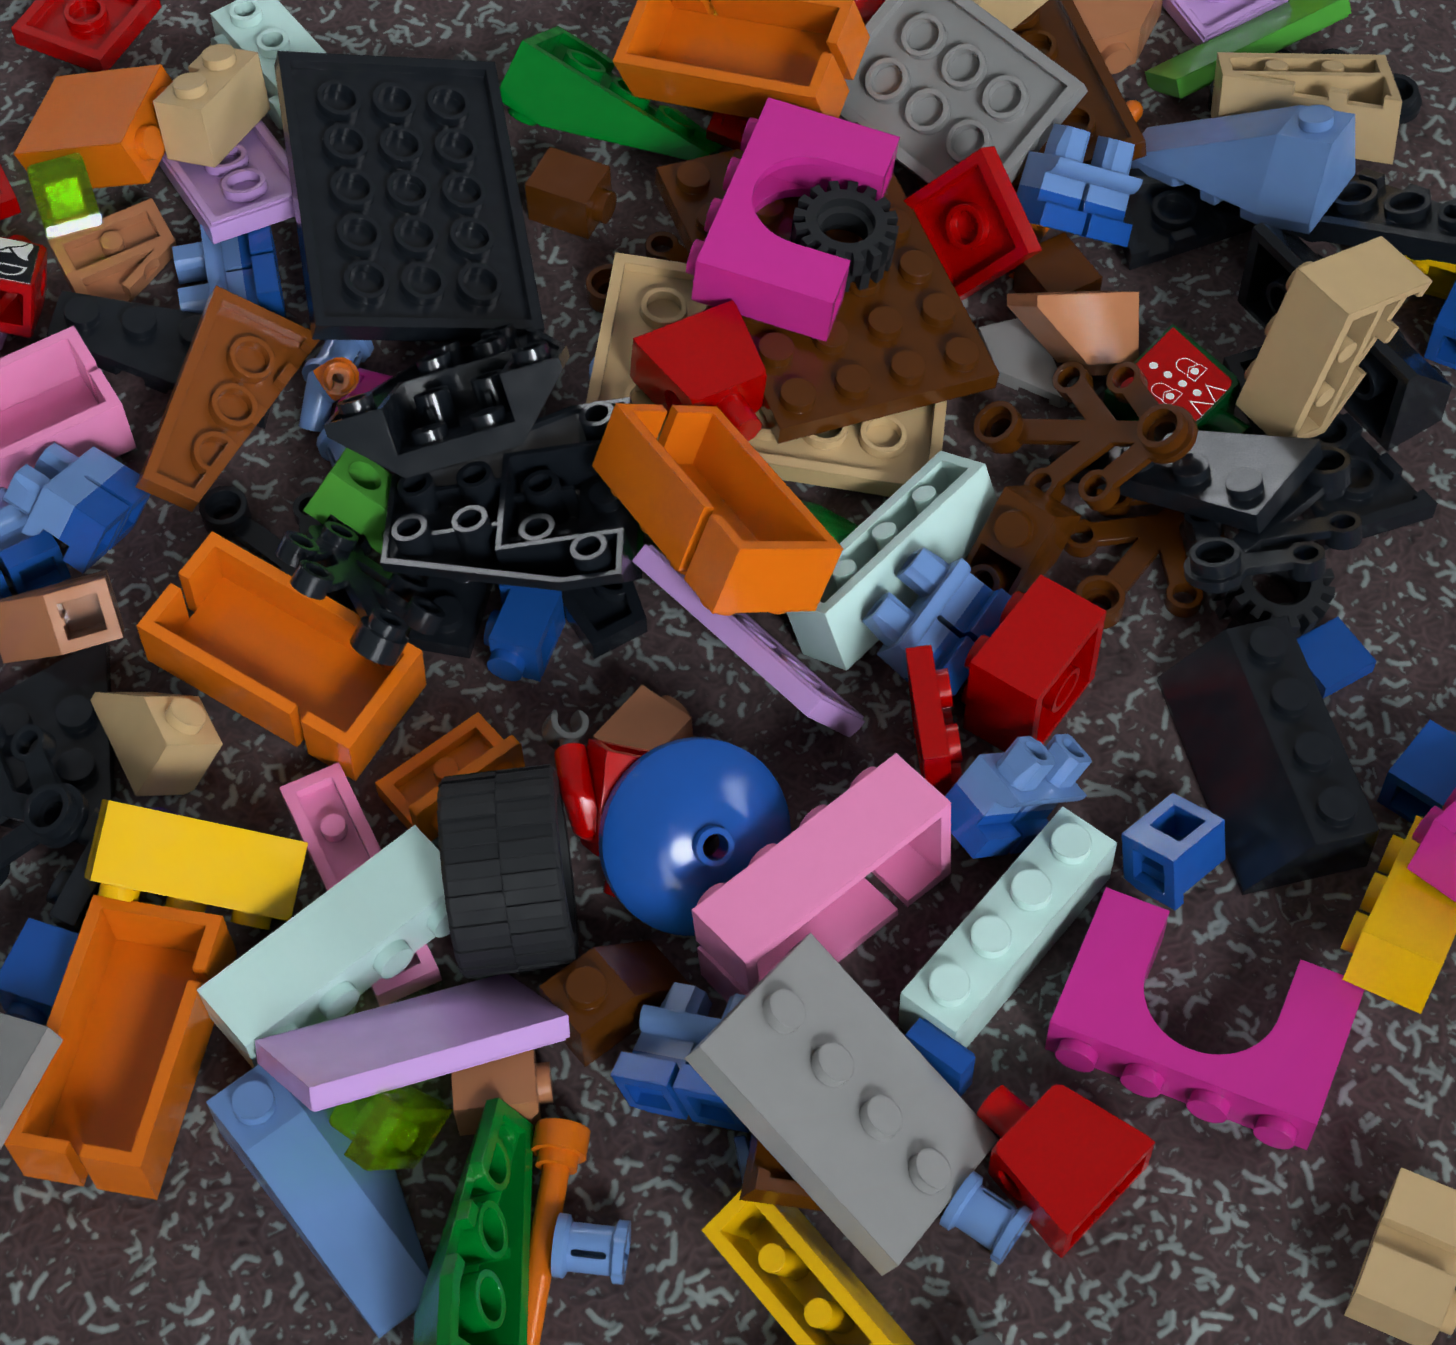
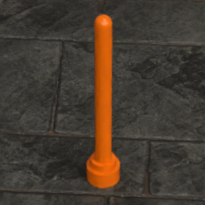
M544 1118L538 1120L531 1150L533 1155L537 1157L536 1167L541 1170V1177L530 1233L527 1345H540L552 1278L551 1253L555 1225L559 1213H563L569 1175L577 1172L578 1164L586 1161L590 1129L581 1123L568 1119Z

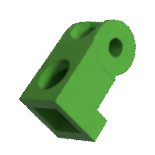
M346 447L303 511L322 524L326 522L330 515H333L359 534L365 535L370 546L381 554L392 474L379 464Z

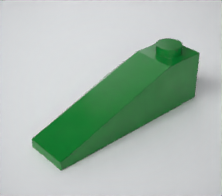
M559 26L522 40L500 85L502 102L508 106V113L516 120L530 126L538 124L542 127L685 160L717 154L724 147V145L706 139V131L679 110L665 105H660L658 108L650 102V99L634 97L623 78L617 77L612 73L615 66L613 60Z
M499 1097L486 1100L415 1313L413 1345H527L533 1151L531 1148L534 1125Z

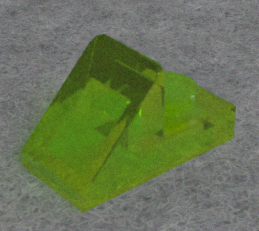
M80 153L65 155L27 167V174L47 239L103 224L84 160Z
M407 1085L338 1105L332 1112L329 1123L340 1133L352 1140L344 1155L364 1170L413 1169L424 1157L453 1109L442 1101Z

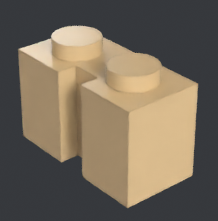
M228 44L210 45L204 49L188 66L189 73L177 76L153 101L167 159L215 168L271 110L258 52L236 49Z
M1401 1167L1388 1193L1344 1316L1412 1345H1432L1439 1331L1451 1336L1456 1328V1190Z

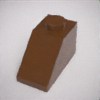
M651 940L593 947L541 984L539 990L541 997L568 1014L570 1037L566 1038L563 1042L586 1067L640 1027L639 1018L643 1004L660 1007L674 982L690 984Z

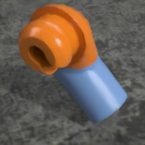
M336 357L308 373L298 425L300 428L321 432L324 429L323 425L330 418L332 404L351 393L357 387L359 371L351 360L344 357Z

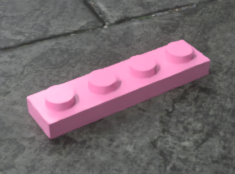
M339 762L279 787L284 803L302 841L308 843L307 852L326 892L381 851ZM425 944L417 950L408 966L398 975L389 979L381 978L372 985L371 989L379 1007L388 1005L442 980L439 968L428 945Z

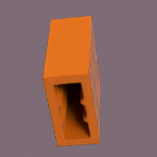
M162 64L56 76L14 155L38 187L45 191L62 192L148 184L165 153L153 101L173 80Z

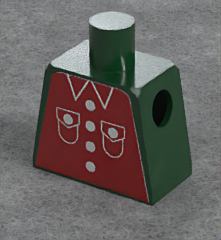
M1172 324L1134 362L1148 380L1147 389L1159 404H1172L1186 409L1196 421L1198 430L1252 434L1253 428L1233 416L1240 388L1237 376L1180 328ZM1134 377L1126 379L1120 388L1129 386ZM1109 388L1105 390L1103 403L1117 421H1139V417L1129 403L1126 404L1118 401Z

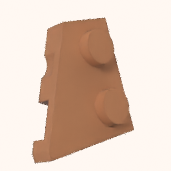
M152 198L48 240L51 253L72 292L131 302L173 258L172 247L177 246L171 231Z

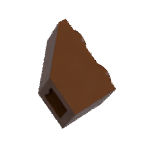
M1033 485L1005 486L965 560L971 567L970 573L993 591L1002 588L1011 596L1017 591L1025 594L1039 575L1042 574L1044 576L1057 562L1082 515Z

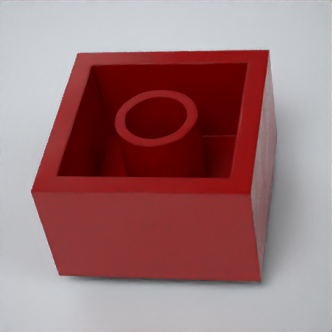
M1042 574L1039 575L1025 594L1021 591L1015 592L1002 611L999 627L991 637L985 634L981 635L973 644L966 657L964 666L969 670V677L961 696V702L966 704L963 728L1006 752L1017 737L1031 736L1044 744L1095 677L1106 610Z

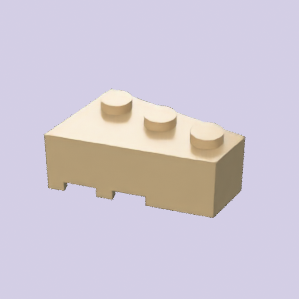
M1217 52L1211 118L1297 105H1325L1335 111L1355 114V159L1393 165L1402 99L1386 55Z
M1382 236L1315 262L1307 261L1301 264L1292 272L1286 282L1287 293L1277 314L1272 317L1265 328L1266 338L1257 358L1248 366L1244 374L1246 382L1235 405L1268 436L1311 439L1325 433L1367 374L1359 367V364L1377 339L1383 343H1389L1398 331L1399 327L1391 319L1406 298L1411 295L1422 297L1433 281Z

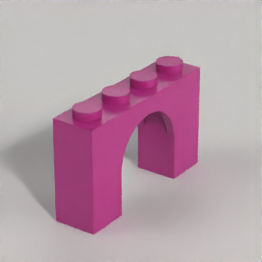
M768 97L759 119L750 117L746 124L740 150L744 151L742 158L732 157L729 162L723 182V191H726L724 198L714 197L705 221L704 230L708 232L705 241L696 239L690 250L686 273L694 275L691 300L712 307L733 300L741 316L826 342L844 298L851 260L787 241L771 232L761 222L756 213L764 206L779 199L802 197L803 194L809 197L811 188L820 185L824 192H827L828 182L838 181L840 189H847L848 181L858 182L857 192L864 193L869 186L877 190L875 201H878L885 196L892 178L900 137Z
M1106 887L1050 1020L1045 1049L1055 1052L1059 1062L1075 1071L1091 1072L1096 1068L1119 1077L1122 1085L1137 1095L1155 1098L1163 1094L1186 1103L1188 1111L1201 1120L1210 1123H1223L1227 1119L1253 1129L1254 1136L1268 1146L1278 1149H1291L1293 1146H1297L1307 1150L1318 1124L1365 989L1342 980L1344 977L1342 974L1300 959L1277 1023L1263 1040L1253 1047L1231 1054H1207L1189 1049L1174 1041L1160 1029L1149 1012L1144 995V985L1162 943L1170 911Z

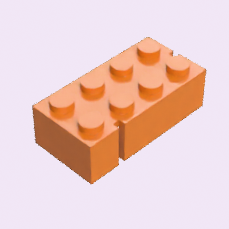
M637 0L613 58V63L634 97L759 119L769 97L839 118L849 93L845 79L854 80L870 36L854 0Z
M616 403L592 467L608 485L611 493L622 502L639 523L641 530L649 535L666 556L672 568L685 575L684 580L698 595L703 606L710 610L712 614L730 616L735 613L769 612L772 614H784L786 612L816 611L843 547L717 406L672 405L660 437L657 440L668 412L663 405Z
M212 531L178 573L188 609L194 612L193 615L189 618L181 588L170 583L136 625L147 660L297 748L305 738L309 755L328 766L339 762L345 776L356 781L427 685L422 650L407 643L398 662L394 666L381 665L365 658L350 644V639L361 620L357 613L327 596L323 600H317L301 594L290 584L292 576Z
M93 894L46 1024L63 1041L4 1143L24 1176L84 1187L89 1174L99 1190L158 1199L214 1026V1022L210 1019L197 989L233 963L237 955L223 916L137 901L126 902Z

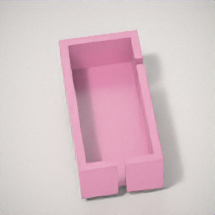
M74 325L0 358V488L8 489L16 471L25 464L34 468L44 450L54 442L77 457L83 455L93 446L112 458L137 448L121 401L101 369H98L95 359Z
M897 753L878 767L871 766L863 770L853 780L846 792L829 805L822 804L812 809L804 817L799 828L778 844L771 843L761 848L753 856L748 867L727 883L713 885L701 896L697 905L692 909L696 941L700 944L697 947L701 975L728 1003L730 996L735 995V993L747 995L809 933L821 943L837 962H840L898 916V908L865 878L868 874L872 872L909 907L951 873V802Z

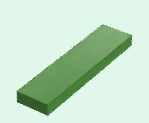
M1290 0L1145 71L1147 84L1152 90L1177 98L1188 96L1210 85L1214 80L1217 52L1275 53L1348 17L1351 14L1349 0Z

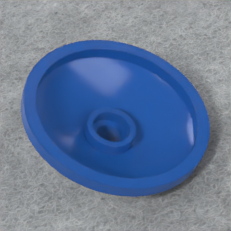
M690 737L670 741L655 747L637 759L622 774L610 792L604 806L599 827L598 845L602 870L613 894L636 918L666 933L695 936L692 909L697 905L701 896L713 885L727 883L748 867L753 856L761 848L771 843L778 844L791 834L790 815L786 799L777 780L770 770L751 753L731 743L713 738ZM717 834L719 837L718 849L713 854L705 856L703 851L705 840L709 836Z

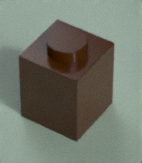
M549 147L525 183L529 220L586 239L590 238L599 222L607 224L610 221L616 207L617 195L612 191L610 166L553 147Z
M1065 232L1039 243L1042 251L1014 268L1012 289L1016 293L1101 291L1103 277Z

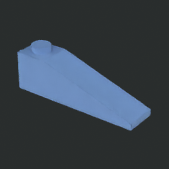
M1297 105L1147 127L1142 133L1146 141L1147 156L1133 160L1131 164L1132 169L1139 168L1149 177L1172 187L1188 184L1200 189V199L1214 206L1223 200L1240 207V217L1254 224L1263 222L1275 228L1310 234L1355 175V114L1335 111L1325 105Z
M258 1064L206 1101L220 1134L376 1336L381 1338L415 1312L429 1274V1269L371 1097L313 1112Z

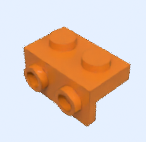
M477 712L375 782L378 796L407 829L416 825L430 841H433L439 836L437 792L442 778L445 776L525 767L522 744L513 735L503 739L483 716Z

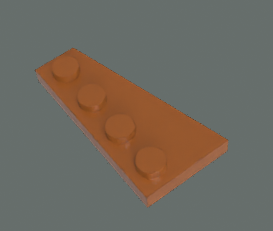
M215 286L207 300L136 488L192 512L320 340L312 339L310 329L221 287Z

